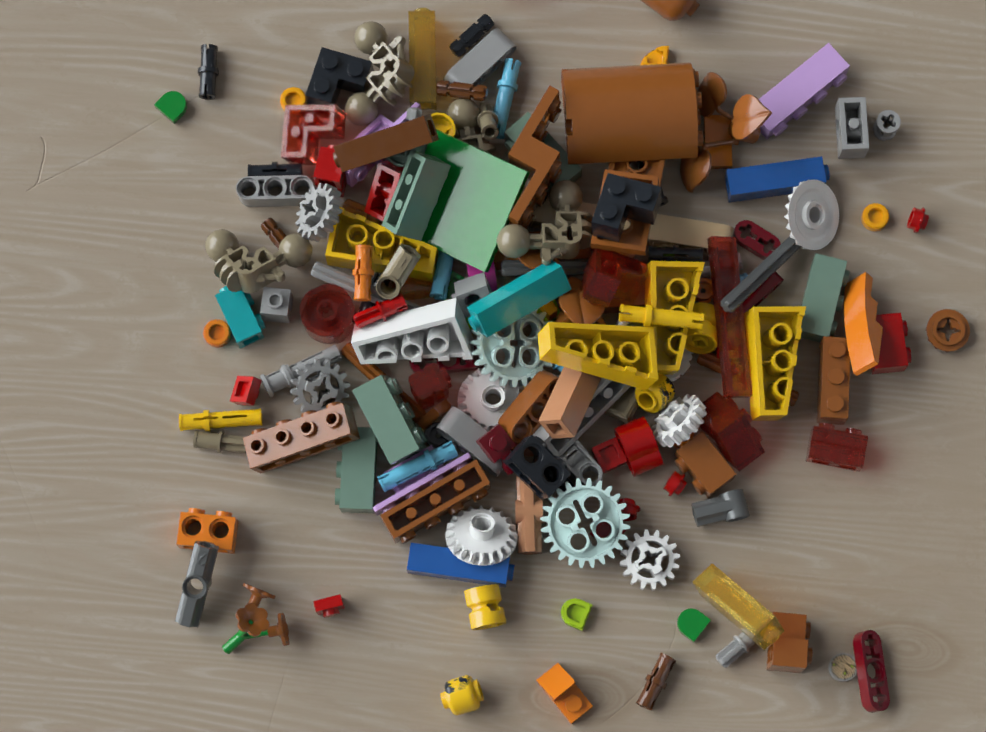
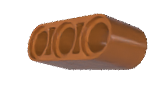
M547 370L539 371L498 420V424L502 426L514 442L520 443L523 438L533 435L540 427L539 419L559 378L557 375Z

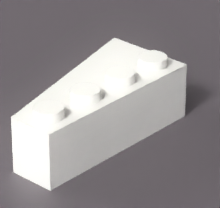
M457 298L399 312L386 318V321L381 319L362 328H358L354 324L351 340L360 364L396 363L400 359L422 362L423 358H438V361H449L450 357H463V360H473L471 352L474 351V345L469 343L474 338Z

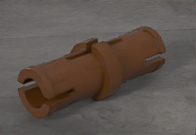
M660 653L651 674H647L645 678L647 682L636 704L649 711L653 710L661 690H665L667 686L665 682L676 663L674 658Z

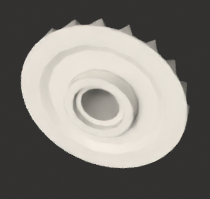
M807 180L800 182L799 186L793 187V193L788 195L790 202L785 205L788 214L784 216L789 222L786 228L791 230L790 238L795 239L796 245L802 246L803 249L819 250L827 246L836 234L839 224L837 199L830 187L822 181Z
M478 368L462 382L458 392V409L489 431L498 424L502 414L525 386H521L518 382L516 387H510L509 380L505 386H500L499 378L495 382L489 381L491 372L482 375L481 371L483 368ZM489 394H496L501 400L498 404L491 405L485 398Z
M482 505L478 509L470 506L467 511L461 510L457 516L452 515L450 523H447L445 533L447 546L457 558L466 563L479 566L497 564L508 558L515 550L518 537L516 525L512 524L511 517H505L503 511H494L493 507L484 509Z

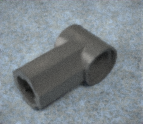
M743 489L731 490L720 494L719 497L691 504L697 527L725 520L726 522H734L750 516Z

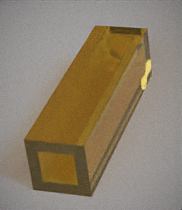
M417 8L414 11H408L409 64L414 68V77L411 81L413 87H409L410 107L417 102L421 105L422 110H437L435 11H430L427 8Z
M713 563L692 582L701 597L763 650L777 641L784 632L775 615Z

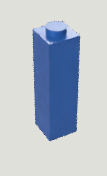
M821 156L727 169L724 179L728 203L792 194L793 187L799 186L800 182L807 180H819L826 184L827 180H830L829 167L827 164H823Z
M411 542L407 572L408 574L485 585L499 584V587H506L507 581H513L515 565L510 564V557L493 565H473L457 558L447 547Z

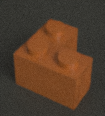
M782 612L771 613L767 655L768 671L801 673L808 667V664L812 663L813 649L808 647V640H806L810 639L811 622H806L807 615Z

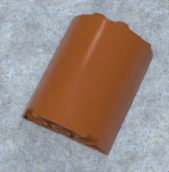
M691 62L562 69L561 85L568 165L698 158V146H703V132L698 130L701 120L700 110L697 108L702 107L701 92H697L695 88L699 87V73L693 69Z

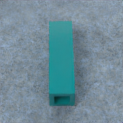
M553 260L549 265L541 264L468 306L467 309L470 313L468 321L475 332L479 331L488 338L570 291L571 286L562 266Z

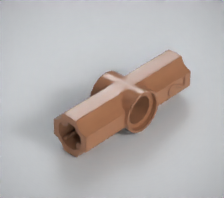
M516 475L517 500H515V522L518 525V554H542V534L540 529L543 521L540 520V517H543V500Z

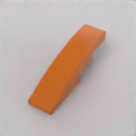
M867 272L849 281L845 286L844 322L847 346L853 373L856 376L878 364L883 329L876 321L878 302L871 297L873 278Z

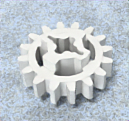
M686 394L683 399L678 397L670 402L667 409L660 411L661 414L654 419L657 424L653 425L651 429L654 431L655 439L662 447L667 445L669 448L674 443L680 445L681 442L690 439V434L697 432L700 424L704 423L702 417L707 415L705 411L706 406L696 395L690 396L689 394Z
M648 529L644 530L643 537L634 533V542L626 540L625 545L629 549L621 550L620 555L626 557L625 560L620 561V566L627 567L623 576L631 575L633 578L630 584L634 585L637 581L640 582L641 590H644L646 584H650L652 591L656 589V583L665 587L667 585L665 578L673 580L675 577L671 570L679 569V565L674 563V561L680 558V554L672 552L677 546L676 543L668 545L669 536L666 535L663 539L659 538L658 530L655 531L653 536L649 535ZM647 542L656 543L661 547L658 549L650 547ZM637 548L639 558L632 564L631 556L634 549ZM646 554L649 557L658 556L654 561V566L650 563L642 564ZM668 556V566L665 572H663L660 564ZM642 571L650 573L653 578H646L638 573Z

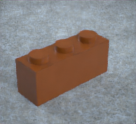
M823 336L819 344L817 423L844 425L848 420L850 356L847 339L843 337Z

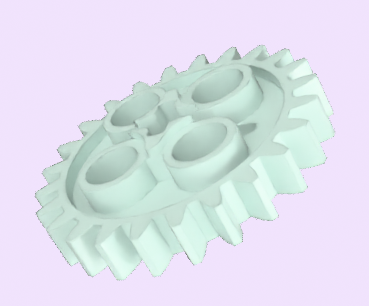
M538 309L517 320L515 325L512 323L505 327L506 331L503 336H499L496 332L487 338L479 331L471 330L477 336L476 340L469 341L470 344L477 346V349L472 351L471 355H479V359L474 364L475 366H485L481 374L486 375L491 372L489 381L495 382L499 378L500 386H505L508 380L510 387H516L518 382L521 386H527V378L531 381L536 373L544 370L543 366L552 367L551 363L540 360L538 333L548 322H553H544L543 319L547 314L546 312L537 314ZM526 322L530 324L532 329L528 337L524 335L522 330ZM510 340L517 341L518 345L510 346ZM499 349L505 353V360L501 364L496 360V353ZM525 350H528L531 354V361L528 364H525L522 360V354ZM513 359H514V362H515V367H514V368L512 367Z
M577 478L575 487H572L567 481L565 482L566 491L563 492L558 488L556 490L558 497L550 496L548 498L553 503L552 506H543V509L549 514L548 516L540 517V520L547 522L548 526L540 530L541 532H549L550 535L544 542H553L554 545L551 547L550 552L552 553L559 549L561 552L558 559L562 560L565 556H568V565L570 566L575 559L578 560L580 568H583L585 561H589L591 568H594L595 559H599L604 565V556L606 554L613 559L615 558L612 551L613 548L623 549L618 543L619 539H628L627 536L622 534V530L630 529L629 525L623 524V520L629 518L630 514L621 513V510L627 505L626 503L618 504L616 502L621 496L619 493L613 496L610 495L612 486H608L605 490L601 489V480L597 482L596 486H592L591 478L587 479L585 485H582L580 479ZM594 496L599 500L600 506L596 512L591 513L586 511L584 502L588 497ZM574 500H578L584 516L587 519L592 518L593 520L589 527L597 541L596 546L592 545L586 530L583 527L579 528L577 525L581 522V519L573 504ZM564 508L572 509L575 515L574 520L569 524H563L559 520V513ZM600 522H607L611 526V533L605 538H601L596 534V526ZM580 533L585 536L586 544L582 549H574L571 546L570 540L574 534Z

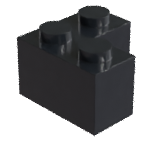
M321 47L305 94L308 106L333 113L341 89L353 93H367L370 83L366 77L374 71L373 63L369 60Z
M608 173L591 222L593 236L619 242L627 218L654 225L662 201L661 187Z

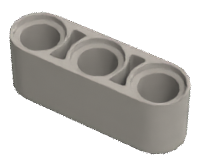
M495 28L447 72L443 80L450 81V83L474 84V87L480 85L504 63L506 58H510L517 46L501 30Z
M304 175L247 176L238 181L236 192L241 203L247 207L300 206V202L306 200L305 195H298L296 193L297 189L301 186H307L310 188L308 193L311 194V189L314 185L312 180ZM252 187L256 189L252 196L243 195V191L246 188ZM274 187H281L283 189L281 194L273 196L269 192Z
M452 406L436 427L437 432L446 440H451L453 445L464 454L469 452L472 460H477L481 468L489 474L498 477L503 470L501 460L499 459L492 463L476 442L488 431L463 411Z

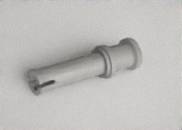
M334 344L290 366L283 364L279 370L266 376L264 374L260 375L269 397L274 396V392L287 386H295L291 382V378L298 379L299 375L295 370L300 369L304 371V362L312 366L314 365V358H318L320 364H323L325 359L330 360V365L341 361L342 357L337 346Z

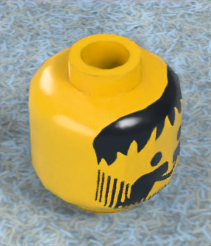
M658 375L659 380L647 390L635 389L637 404L646 412H660L673 401L675 388L672 381L665 375Z
M469 675L448 680L445 683V692L440 693L444 708H450L454 715H462L478 710L480 702L484 701L478 679L473 680Z

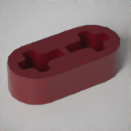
M743 220L735 226L733 232L735 242L762 260H765L773 251L770 250L768 253H765L763 251L764 246L758 241L765 245L769 242L773 243V250L781 245L780 240L775 235L752 221ZM746 228H749L751 230L750 235L756 240L749 236L745 239L741 238L742 232L740 229L744 231Z

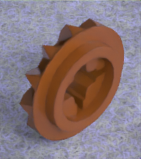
M943 309L930 317L926 332L928 341L934 345L935 349H940L947 353L958 351L966 344L970 335V327L968 321L961 313L951 309ZM947 321L948 325H950V330L956 332L950 335L948 341H946L945 333L937 331L944 329Z

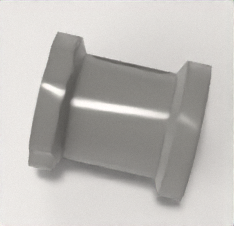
M892 110L881 112L873 126L875 137L882 141L891 140L896 135L901 124L899 115ZM885 123H889V124H890V126H889L888 128H884V127H883V125H885Z

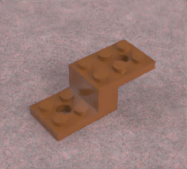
M550 85L508 153L510 163L530 172L528 176L530 181L509 215L510 224L522 225L526 229L531 226L535 218L533 212L537 205L541 207L546 201L549 194L547 189L550 183L555 184L562 173V169H560L562 162H560V152L543 143L548 134L546 128L550 122H556L562 110L559 108L561 104L559 90Z
M666 159L642 160L644 167L640 170H633L629 166L633 161L610 162L608 170H604L600 195L608 173L661 187ZM627 218L630 226L623 230L619 242L596 237L592 234L591 248L645 256L651 224Z

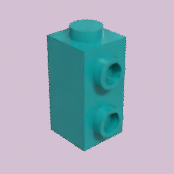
M227 286L219 290L220 293L216 294L215 297L239 348L241 349L263 339L264 335L261 330L266 327L260 314L254 315L250 306L255 303L250 293L243 291L232 292L228 290Z

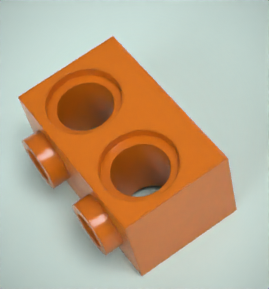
M189 508L188 512L180 513L176 545L182 549L193 550L195 541H207L218 546V552L235 554L239 521L236 517H232L230 512L216 511V515L205 514V510ZM194 522L200 523V532L196 535H189V525ZM221 525L228 526L229 532L224 538L215 537L217 527Z

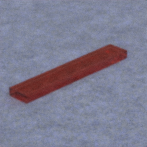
M711 236L707 239L723 396L724 398H749L753 395L743 303L733 312H725L720 305L721 300L740 283L736 237Z

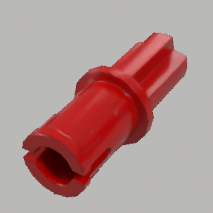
M400 293L393 299H387L382 302L376 301L375 306L354 314L353 319L356 326L362 328L381 319L386 321V318L407 310L408 307L402 293Z

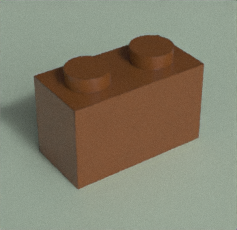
M703 431L675 452L674 456L677 459L674 462L682 473L688 472L694 480L691 483L700 495L705 494L707 498L718 492L736 476L734 470Z

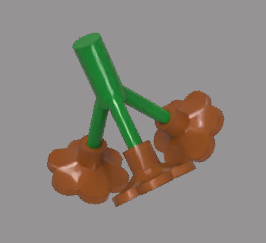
M243 583L242 586L250 591L251 597L245 607L238 609L236 612L239 631L222 646L224 652L230 654L244 640L267 635L269 638L279 636L283 646L289 645V630L284 613L278 614L277 625L270 626L267 620V611L264 608H258L262 598L275 599L276 596Z

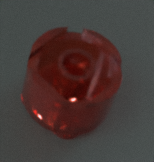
M322 284L309 290L304 295L300 304V317L305 331L312 339L323 344H338L343 342L353 331L355 324L353 316L356 314L351 297L342 287L334 284ZM329 310H332L333 316L324 318L323 313L328 314Z

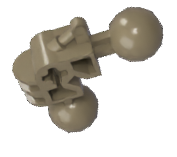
M373 21L364 22L358 26L354 41L361 52L371 55L369 60L379 67L380 70L372 71L366 77L372 85L367 93L353 94L348 98L345 105L347 118L353 124L360 126L368 125L375 120L378 114L377 103L381 98L390 105L396 106L395 98L397 96L401 98L405 96L404 89L406 86L413 87L411 81L414 77V68L405 60L403 47L406 43L405 38L397 36L389 45L386 44L388 35L385 28L378 22Z
M459 98L453 101L448 107L447 115L452 118L456 129L459 131L460 138L457 139L490 154L495 152L496 147L488 144L490 140L485 139L483 134H475L474 127L478 124L477 117L480 114L478 105L469 99Z
M569 180L558 181L549 191L550 204L556 210L554 225L552 223H542L541 233H529L526 228L518 224L506 225L497 235L496 241L499 251L506 257L519 258L526 254L529 249H540L542 264L549 265L555 258L573 259L577 257L580 249L591 247V222L593 217L587 212L576 211L583 200L580 186Z
M225 229L213 231L205 242V250L209 258L216 262L214 265L215 276L220 278L228 290L232 292L243 291L245 293H255L276 280L283 282L285 280V273L279 267L285 264L294 268L304 266L311 259L313 248L308 239L303 238L302 235L297 233L287 235L280 242L278 252L271 254L265 247L256 250L254 257H250L249 250L244 245L239 247V241L235 234Z

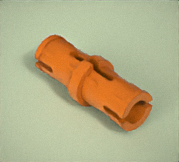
M356 245L355 269L352 270V276L355 277L354 300L367 302L371 301V277H374V270H372L373 246Z

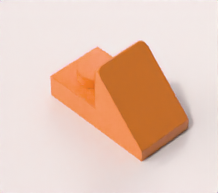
M559 663L555 664L536 680L570 724L574 723L593 707L577 687L575 680Z

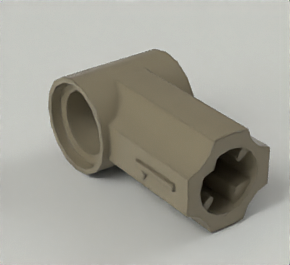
M400 244L376 283V291L379 296L384 299H393L399 294L405 281L421 258L416 249L409 245ZM384 280H393L396 284V287H387L384 283Z

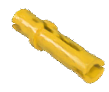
M620 305L619 311L623 313H619V322L643 323V326L650 327V324L703 329L701 322L692 321H704V313L657 309L652 308V305H645V307Z
M261 408L222 412L203 410V413L179 414L180 431L204 429L205 432H208L212 428L263 425Z

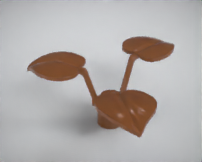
M709 72L699 86L697 92H701L702 107L697 109L700 110V115L705 117L711 116L716 110L717 113L731 120L728 133L732 139L705 143L701 147L698 146V158L681 159V179L686 189L691 193L705 181L710 173L712 157L710 152L707 151L708 148L730 144L738 145L740 141L750 144L756 143L760 137V127L772 114L757 97L750 94L743 95L737 101L733 109V115L722 110L720 105L727 98V87L723 78L714 72Z
M593 248L598 255L595 257L582 281L576 277L568 278L571 290L559 296L560 307L572 323L594 324L604 313L605 302L603 298L595 291L583 290L598 262L604 259L611 267H621L631 262L636 254ZM529 249L518 260L533 270L542 264L540 249ZM557 258L553 259V261L560 265V262Z

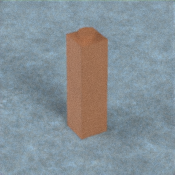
M563 367L539 419V423L552 439L575 437L601 377Z

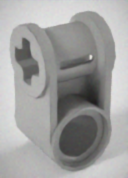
M576 440L560 456L567 464L566 469L571 473L570 475L575 481L579 478L581 484L585 485L586 481L583 475L587 471H594L598 475L597 480L592 482V486H596L599 480L603 481L602 468L579 441Z

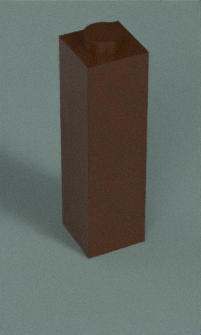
M431 114L333 146L335 150L333 158L337 167L341 168L342 172L435 142L439 138Z

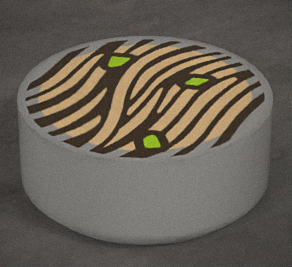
M837 654L829 662V673L837 681H849L857 673L855 658L850 654Z

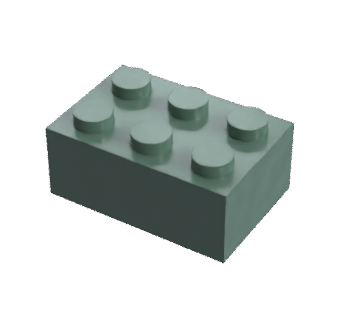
M380 375L352 390L389 464H399L427 448L425 442L428 441L427 436L421 427H416L412 419L415 417V413L408 402H403L400 396L403 390L396 378L392 379L388 375Z

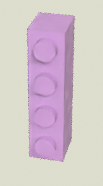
M829 43L759 99L772 112L771 116L760 127L761 134L766 139L773 134L775 136L780 135L788 127L786 123L793 118L795 120L801 118L807 112V106L813 101L815 104L819 103L828 94L826 91L833 85L835 88L839 87L848 78L846 74L850 65Z

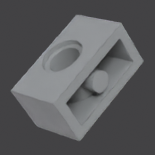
M866 97L838 98L834 108L838 159L865 158L869 150Z

